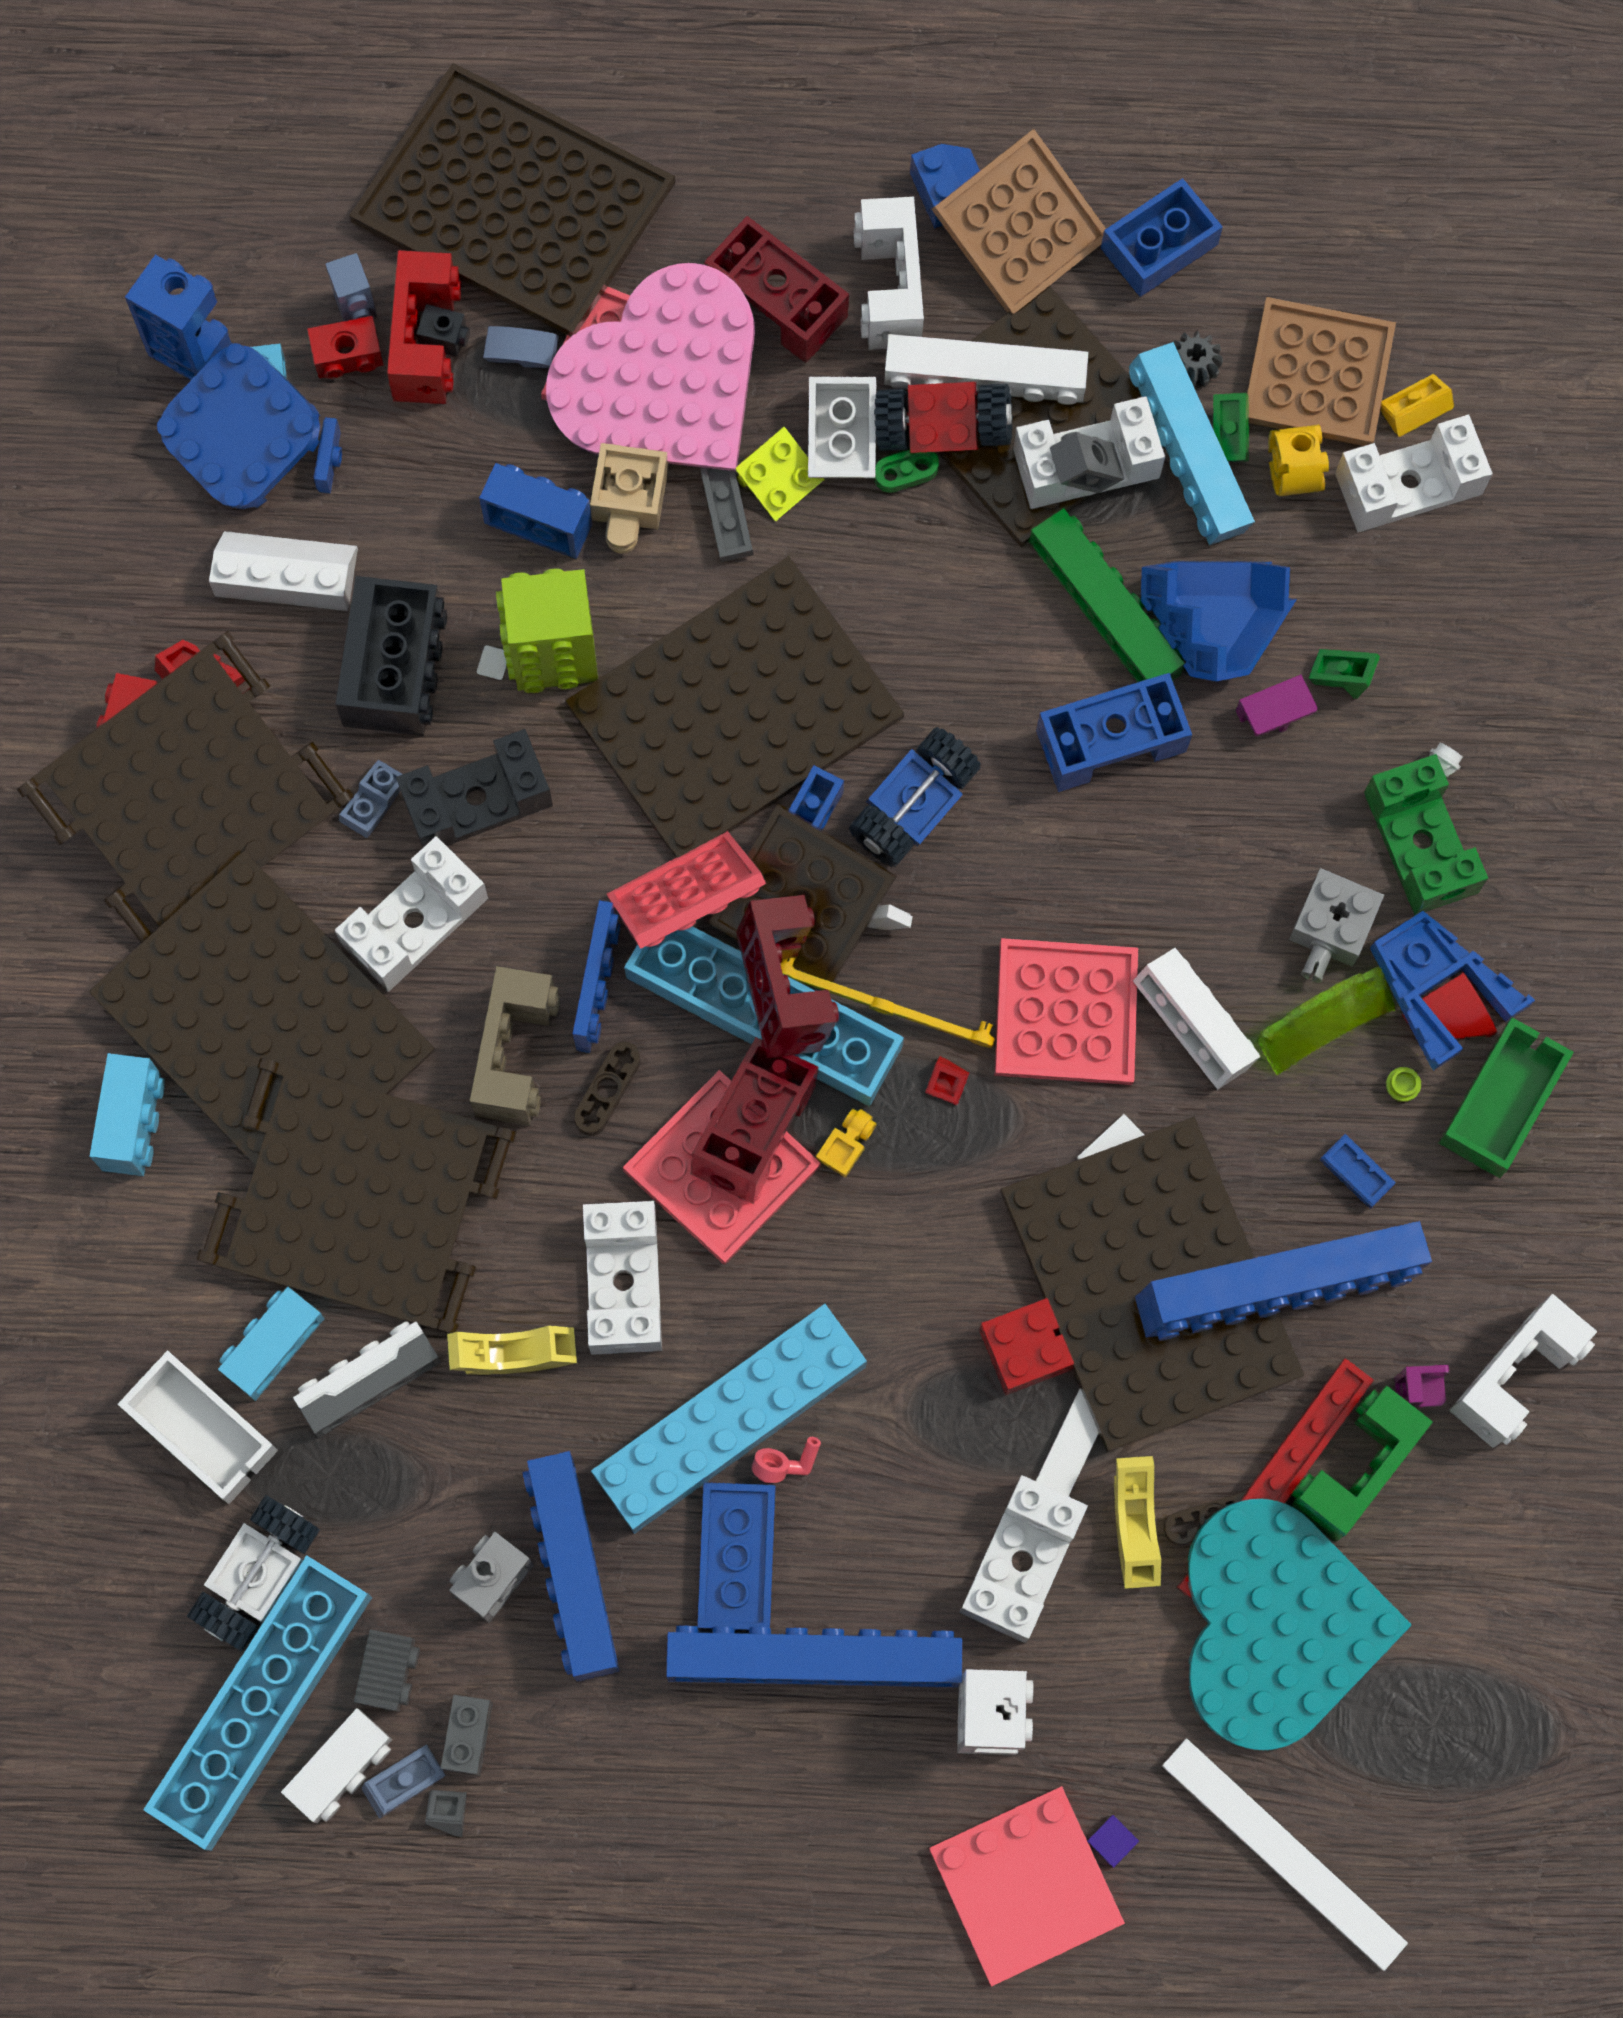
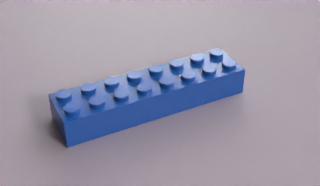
M1418 1221L1151 1281L1135 1296L1146 1338L1158 1336L1159 1341L1177 1337L1180 1335L1179 1331L1188 1328L1192 1329V1333L1213 1328V1323L1225 1320L1226 1325H1232L1247 1320L1246 1316L1258 1313L1259 1317L1262 1318L1280 1312L1279 1308L1289 1305L1292 1306V1310L1306 1308L1313 1305L1312 1301L1319 1298H1325V1302H1333L1345 1298V1293L1355 1290L1358 1291L1359 1295H1364L1379 1290V1285L1390 1283L1391 1287L1403 1286L1411 1283V1278L1422 1275V1269L1429 1265L1432 1260L1421 1223Z
M676 1626V1632H668L667 1679L668 1682L958 1688L962 1683V1638H954V1631H932L931 1637H917L918 1631L896 1630L893 1637L881 1636V1630L860 1629L858 1636H844V1629L835 1628L822 1629V1635H808L807 1628H786V1634H771V1628L749 1627V1634L735 1633L734 1627L714 1626L712 1627V1633H699L698 1626Z

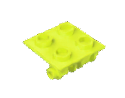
M785 427L781 428L736 467V472L739 474L736 477L738 483L743 488L749 487L774 521H777L825 480L824 478H808V457Z

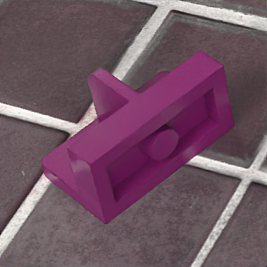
M1300 674L1240 699L1236 713L1241 722L1248 720L1255 736H1261L1275 729H1279L1282 733L1287 730L1290 723L1316 713L1318 708Z
M1449 1366L1405 1367L1394 1377L1395 1392L1415 1408L1441 1406L1446 1401L1444 1376L1449 1373Z

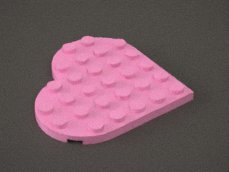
M696 263L670 265L645 278L629 297L621 322H603L586 327L571 336L556 353L548 371L546 397L550 413L558 428L573 444L596 455H599L601 443L667 452L668 464L736 471L755 336L753 314L744 293L731 278L721 271Z

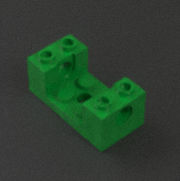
M1437 754L1373 775L1364 791L1414 916L1422 911L1427 912L1476 895L1488 880L1476 847L1464 851L1443 802L1442 796L1449 783ZM1418 833L1427 835L1431 841V846L1426 849L1418 848L1413 842V836Z
M1388 1386L1384 1387L1379 1393L1373 1389L1355 1410L1360 1416L1354 1424L1384 1447L1378 1451L1368 1464L1373 1469L1369 1475L1365 1472L1354 1482L1349 1490L1345 1489L1323 1470L1318 1472L1316 1476L1308 1473L1291 1494L1296 1499L1290 1506L1304 1514L1321 1532L1334 1542L1347 1535L1433 1423L1432 1420Z

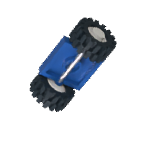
M934 728L917 747L916 752L911 749L867 799L866 802L869 805L849 826L850 833L856 837L855 840L862 844L866 851L869 850L872 853L873 857L879 858L882 863H887L890 867H896L912 849L913 843L919 846L963 795L958 789H963L981 768V763L977 761V756L972 754V750L969 747H965L960 739H955L952 733H947L942 728Z

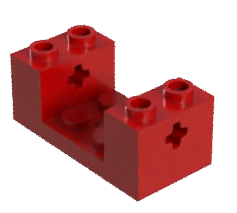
M398 250L387 370L393 401L446 404L447 392H453L454 374L451 372V359L445 356L444 346L417 344L416 340H414V329L419 327V311H424L426 304L454 311V301H460L459 267L453 266L451 253Z

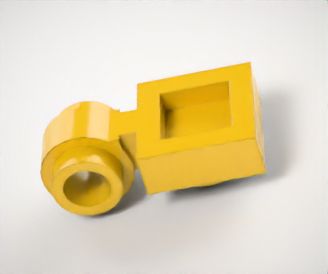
M852 1109L842 1124L847 1129L846 1134L834 1128L816 1155V1159L846 1178L865 1149L856 1139L862 1138L867 1141L877 1125L876 1122L872 1121L873 1116L862 1109L859 1111Z

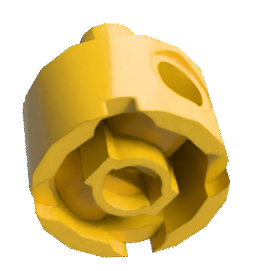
M1319 424L1270 431L1268 453H1272V461L1269 462V468L1276 495L1287 496L1325 490L1324 472L1329 471V461L1327 453L1320 450L1319 444H1322V431Z

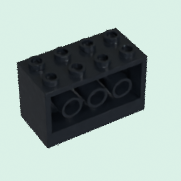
M355 576L335 703L343 727L424 736L425 726L432 723L433 705H430V693H436L438 673H435V661L440 662L442 658L443 642L439 641L440 629H446L448 616L447 610L444 609L445 599L440 597L437 585Z

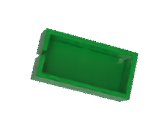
M1513 1017L1501 1031L1438 1143L1498 1178H1501L1509 1169L1574 1053L1548 1037L1542 1040L1536 1050L1530 1048L1540 1033Z

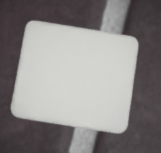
M486 645L477 668V674L501 680L506 669L504 651Z

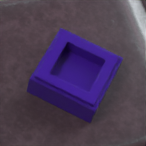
M1111 1815L1087 1842L1114 1868L1139 1840L1114 1815Z

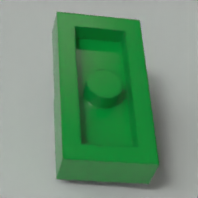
M1247 393L1213 394V430L1228 462L1249 461V394Z

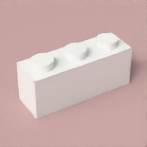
M356 1708L281 1793L312 1822L318 1823L321 1819L327 1822L341 1807L337 1801L346 1791L352 1794L364 1782L366 1777L362 1773L370 1764L379 1765L389 1754L391 1749L388 1747V1744L393 1739L365 1713Z

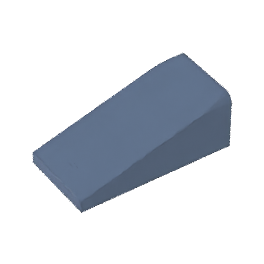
M426 1744L365 1782L361 1788L374 1811L381 1819L446 1775Z

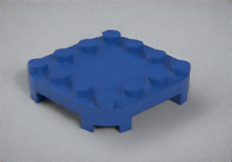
M232 343L215 354L168 404L162 417L159 419L157 430L161 434L162 441L168 451L213 498L231 508L247 509L251 507L258 508L268 501L265 496L309 450L314 452L320 443L318 436L320 431L319 416L321 415L315 406L309 403L268 360L269 358L251 347L238 343Z

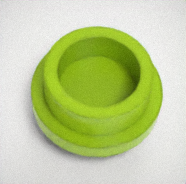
M1399 1067L1388 1075L1386 1089L1393 1099L1400 1102H1408L1419 1094L1421 1079L1413 1069Z

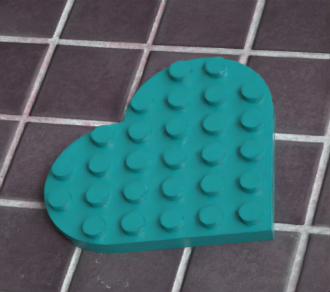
M1249 1499L1229 1504L1206 1520L1191 1544L1188 1554V1587L1197 1610L1208 1624L1197 1637L1189 1657V1692L1196 1711L1204 1723L1215 1734L1234 1745L1253 1750H1273L1288 1746L1306 1736L1412 1626L1304 1514L1279 1501Z

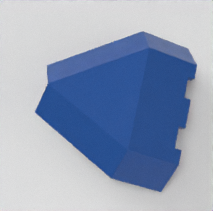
M1173 561L1142 567L1141 601L1147 611H1153L1160 621L1161 625L1158 628L1171 648L1178 649L1186 661L1183 666L1190 677L1222 681L1250 675L1297 599L1289 598L1290 567L1273 565L1272 562Z

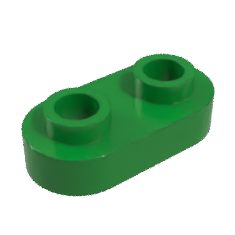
M910 450L882 458L875 466L874 482L880 490L888 493L928 482L938 472V456L935 452L910 453ZM918 464H925L928 468L920 471L916 466ZM893 474L896 476V479L889 481L884 476Z

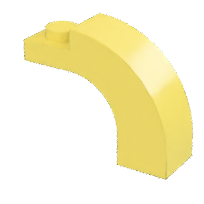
M545 1326L534 1330L507 1334L466 1332L447 1334L450 1370L466 1371V1374H510L546 1370L577 1363L574 1328Z
M1153 1456L1116 1458V1476H1114L1115 1515L1124 1587L1161 1586V1555L1154 1513Z

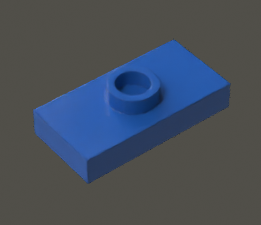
M325 417V420H323L314 473V481L320 493L331 494L335 467H340L342 461V447H338L341 431L335 418Z
M1346 1134L1320 1158V1161L1369 1209L1396 1184Z

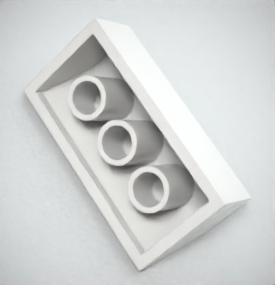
M224 531L214 549L209 583L216 597L348 611L358 547Z

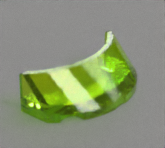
M1375 967L1364 974L1354 975L1304 1002L1287 1013L1284 1018L1261 1031L1256 1041L1277 1075L1283 1073L1300 1060L1338 1037L1373 1019L1396 1010L1384 973L1380 967Z

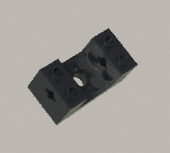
M526 729L493 740L496 754L433 777L429 766L426 765L396 777L422 848L435 836L446 846L553 806L550 789ZM479 790L486 794V799L481 805L474 806L467 802V797L472 791Z

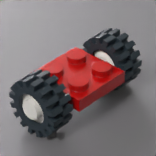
M976 382L908 385V398L905 389L877 390L874 423L879 450H907L909 448L908 444H910V453L979 450L978 428L982 446L1010 445L1012 440L1011 431L1013 429L1010 388L1008 384L980 385L978 409Z

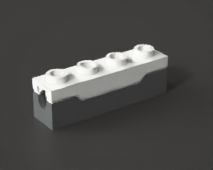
M409 1322L398 1325L390 1332L391 1337L380 1344L378 1341L369 1343L359 1351L361 1356L351 1362H348L347 1359L340 1361L328 1370L330 1375L319 1382L316 1378L312 1379L298 1388L299 1394L293 1398L318 1438L326 1435L442 1363L417 1322L411 1325Z

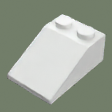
M809 377L808 478H875L876 426L874 423V409H876V377Z

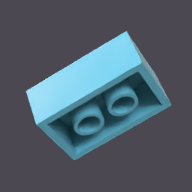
M107 1054L89 1156L102 1171L144 1176L145 1167L151 1166L153 1146H149L151 1132L156 1133L158 1129L159 1112H155L157 1098L162 1099L165 1079L161 1078L159 1070L150 1058Z

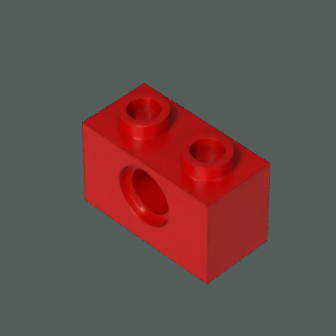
M373 316L307 329L318 378L336 379L343 376L344 373L354 371L370 372L376 369V367L384 366ZM344 347L354 348L346 354L339 352Z

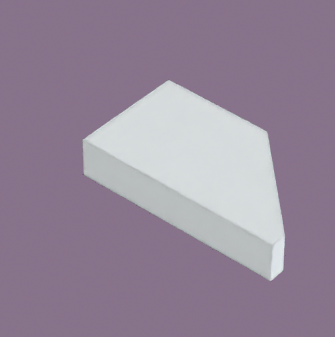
M881 905L867 927L881 930L911 928L913 916L892 905Z
M1123 1114L1086 1148L1077 1159H1082L1133 1140L1144 1134Z

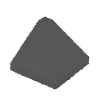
M430 1790L425 1824L456 1837H462L467 1792Z

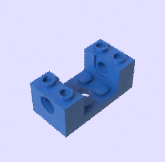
M155 254L129 290L125 299L148 356L192 380L215 354L232 344L228 335V329L215 319H211L210 322L205 320L217 303L213 285L201 275L194 277L185 272L184 268L171 258L164 260ZM177 288L184 289L183 292H181L178 295L170 294L173 290Z
M1170 673L1040 712L1036 728L1058 792L1089 783L1093 770L1144 753L1151 752L1154 762L1185 753L1192 737L1191 729ZM1113 718L1119 719L1124 723L1125 730L1121 733H1112L1107 729L1106 722Z

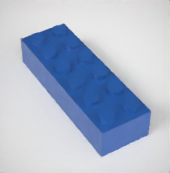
M570 1451L527 1461L529 1470L523 1472V1478L529 1497L535 1496L537 1505L530 1507L534 1528L537 1533H543L544 1541L538 1543L542 1564H544V1568L550 1567L552 1577L545 1580L549 1598L552 1603H558L560 1612L553 1614L557 1635L560 1639L565 1638L567 1649L561 1651L565 1672H567V1675L573 1674L577 1682L620 1672L573 1457Z

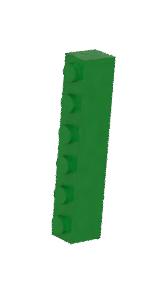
M1063 508L1033 528L1029 539L1030 545L1135 681L1138 683L1170 673L1172 681L1181 676L1184 668V658L1178 649H1172L1163 637L1162 632L1158 628L1160 624L1154 618L1150 620L1143 611L1144 606L1140 598L1133 592L1130 594L1125 588L1119 571L1115 567L1110 568L1104 561L1103 552L1098 544L1094 541L1090 542L1083 534L1084 529L1080 521L1074 515L1069 516Z

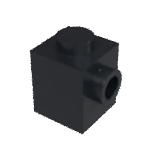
M426 304L417 331L418 343L422 345L444 346L445 354L458 357L460 347H466L470 335V328L466 327L465 315Z

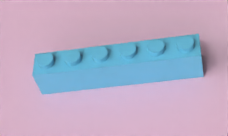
M1174 342L1138 354L1129 366L1130 379L1133 385L1138 387L1141 396H1147L1161 445L1165 447L1170 457V467L1173 474L1179 477L1184 488L1185 501L1193 508L1197 517L1199 532L1202 536L1206 537L1209 546L1245 533L1255 521Z

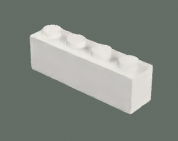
M1176 948L1147 964L1133 980L1134 984L1217 1090L1245 1073L1261 1057L1252 1042L1244 1036L1233 1022L1232 1017L1222 1008L1212 995L1210 989L1204 985L1190 967L1188 961L1182 957Z

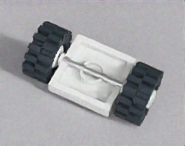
M267 1495L264 1496L249 1520L273 1536L269 1535L267 1538L244 1523L204 1584V1586L225 1598L228 1606L202 1591L187 1614L189 1619L202 1626L205 1631L221 1641L224 1640L240 1651L244 1649L258 1626L236 1613L234 1609L237 1611L242 1609L263 1623L303 1562L301 1558L283 1548L281 1541L305 1554L320 1531L318 1527L305 1520L302 1515Z

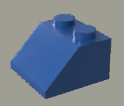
M939 144L911 155L910 175L934 229L943 225L931 209L980 171L970 148Z

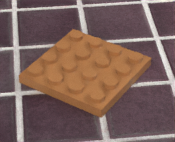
M1035 129L1029 131L931 209L1007 313L1010 312L1012 315L1099 247L1102 243L1104 230L1106 229Z
M1266 297L1247 394H1249V423L1275 429L1319 424L1322 438L1361 446L1373 444L1396 322Z

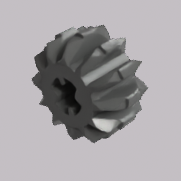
M1198 330L1194 332L1193 338L1184 332L1180 337V341H1173L1194 388L1197 381L1206 387L1209 384V378L1216 379L1218 377V368L1223 364V356L1219 355L1221 351L1220 344H1211V334L1202 339ZM1192 358H1197V362L1192 361Z

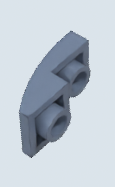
M488 326L483 358L488 362L519 363L523 367L550 368L556 355L559 336L554 333L531 329Z
M378 759L359 783L358 792L339 814V822L368 838L399 794L400 788L396 777L402 775V773Z

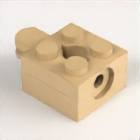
M601 443L590 508L593 521L607 522L605 537L607 545L612 551L617 553L632 551L637 544L640 527L658 530L669 468L667 452Z

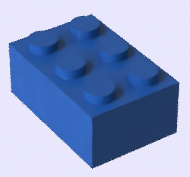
M1182 178L1105 229L1101 250L1138 296L1141 297L1216 247L1219 243L1223 227Z
M495 463L479 497L485 524L574 559L578 558L592 527L590 502L582 492L572 488L568 490L559 488L545 477L538 476L534 478L528 476L520 468L511 464L503 466Z

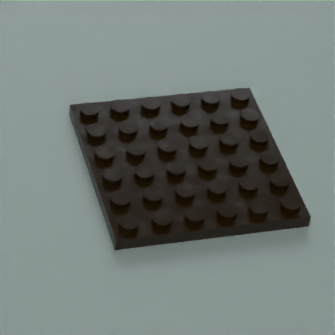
M1050 286L1013 315L1008 312L971 341L1088 352L1086 389L1083 403L1076 402L1075 404L1066 405L1059 403L1057 400L1048 399L1033 402L1026 400L1024 397L1011 396L1013 429L1011 431L1012 440L1010 445L982 446L978 428L979 450L938 452L1021 548L1029 542L1033 528L1063 508L1068 513L1090 495L1031 509L1013 451L1016 427L1049 420L1053 434L1110 421L1114 404L1142 397L1138 387L1133 385L1130 375ZM977 393V409H978V404H979V401H978V394H979V393Z

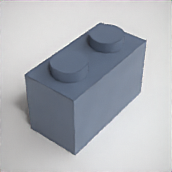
M357 253L326 263L332 291L343 320L348 321L368 316L377 317L371 289Z

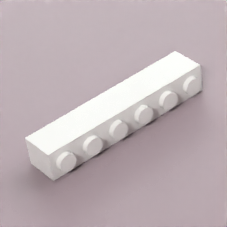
M889 334L884 385H891L895 389L906 390L908 385L976 382V392L979 393L980 385L1008 384L1011 396L1024 397L1028 401L1038 402L1048 399L1057 400L1059 403L1066 405L1075 404L1076 402L1083 403L1086 389L1088 352Z

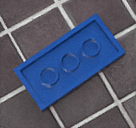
M599 900L573 1029L576 1050L590 1053L592 1043L598 1044L600 1038L601 1023H599L600 1015L598 1011L605 1010L608 990H606L605 977L611 978L614 967L613 948H611V945L618 944L621 931L619 915L614 912L613 902Z
M704 1483L698 1629H712L714 1626L734 1627V1630L749 1631V1627L770 1628L775 1485Z

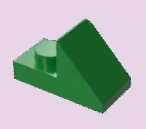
M1319 649L1309 680L1314 685L1343 687L1353 699H1358L1370 686L1380 656L1377 653Z

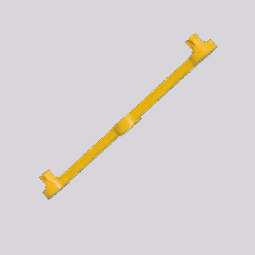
M796 957L790 958L789 962L787 961L788 958L782 959L780 964L782 973L800 983L820 990H829V993L867 1005L870 1009L885 1015H896L983 1047H993L995 1038L990 1035L993 1026L990 1023L984 1029L986 1022L981 1021L979 1030L972 1031L899 1006L891 1001L873 997L798 971L793 967Z

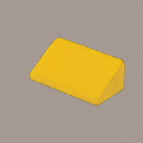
M1432 374L1382 400L1380 411L1393 431L1400 437L1452 410L1454 407L1452 389L1435 374Z

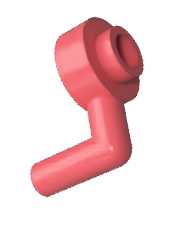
M809 1437L800 1461L789 1460L785 1454L776 1449H760L755 1454L751 1466L752 1472L759 1480L769 1484L783 1481L786 1474L808 1475L812 1470L821 1441L816 1437Z

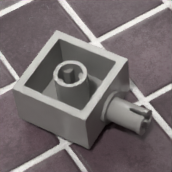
M1322 868L1319 869L1289 938L1290 941L1312 949L1305 967L1301 971V975L1304 978L1309 979L1313 968L1316 967L1311 981L1321 983L1331 958L1353 967L1360 955L1384 894ZM1334 913L1340 915L1339 922L1333 919Z
M496 1532L490 1538L487 1535L483 1536L472 1551L475 1554L472 1562L468 1567L462 1564L449 1581L453 1584L449 1591L488 1623L492 1621L534 1566L526 1555Z

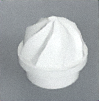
M1440 742L1436 749L1432 748L1430 750V756L1437 754L1446 777L1460 769L1461 766L1458 764L1463 756L1447 745Z

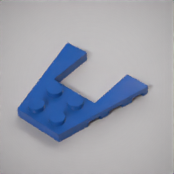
M1422 911L1376 940L1370 947V950L1430 1067L1434 1071L1457 1056L1463 1048L1423 1001L1422 995L1462 970L1505 1022L1530 1007L1535 1000L1529 994L1525 997L1511 986L1514 982L1502 973L1499 975L1494 973L1482 963L1484 959L1474 951L1469 953L1456 943L1458 939L1456 936Z

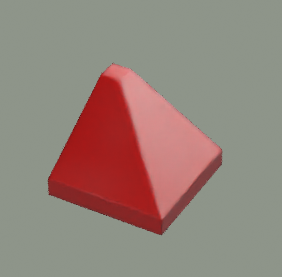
M939 1056L925 1093L958 1105L970 1073L948 1059Z

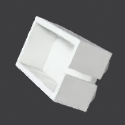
M168 1350L118 1403L124 1411L228 1504L251 1481L246 1476L250 1470L257 1474L278 1451Z

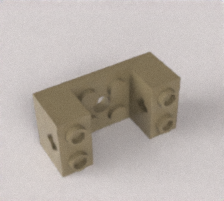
M496 966L470 1097V1104L475 1117L530 1126L532 1116L538 1117L541 1105L539 1088H535L531 1076L505 1072L507 1057L504 1056L503 1046L504 1042L510 1043L513 1023L510 1020L550 1026L551 1016L557 1017L560 1007V996H558V987H554L552 975Z

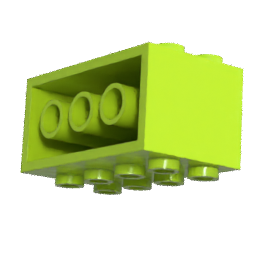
M549 569L544 571L543 574L514 573L509 578H502V591H496L497 607L501 622L499 624L509 680L516 679L518 691L524 690L526 693H538L547 687L556 686L560 689H572L577 687L578 684L596 681L598 679L585 570L563 571L562 569Z

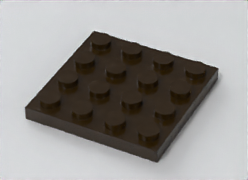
M778 804L747 855L761 872L766 884L759 887V890L754 895L747 898H738L728 903V906L723 911L713 914L708 923L738 941L736 931L750 901L804 895L807 907H811L814 913V927L811 928L808 936H806V943L801 944V950L794 960L793 967L798 971L834 983L897 876L786 807Z

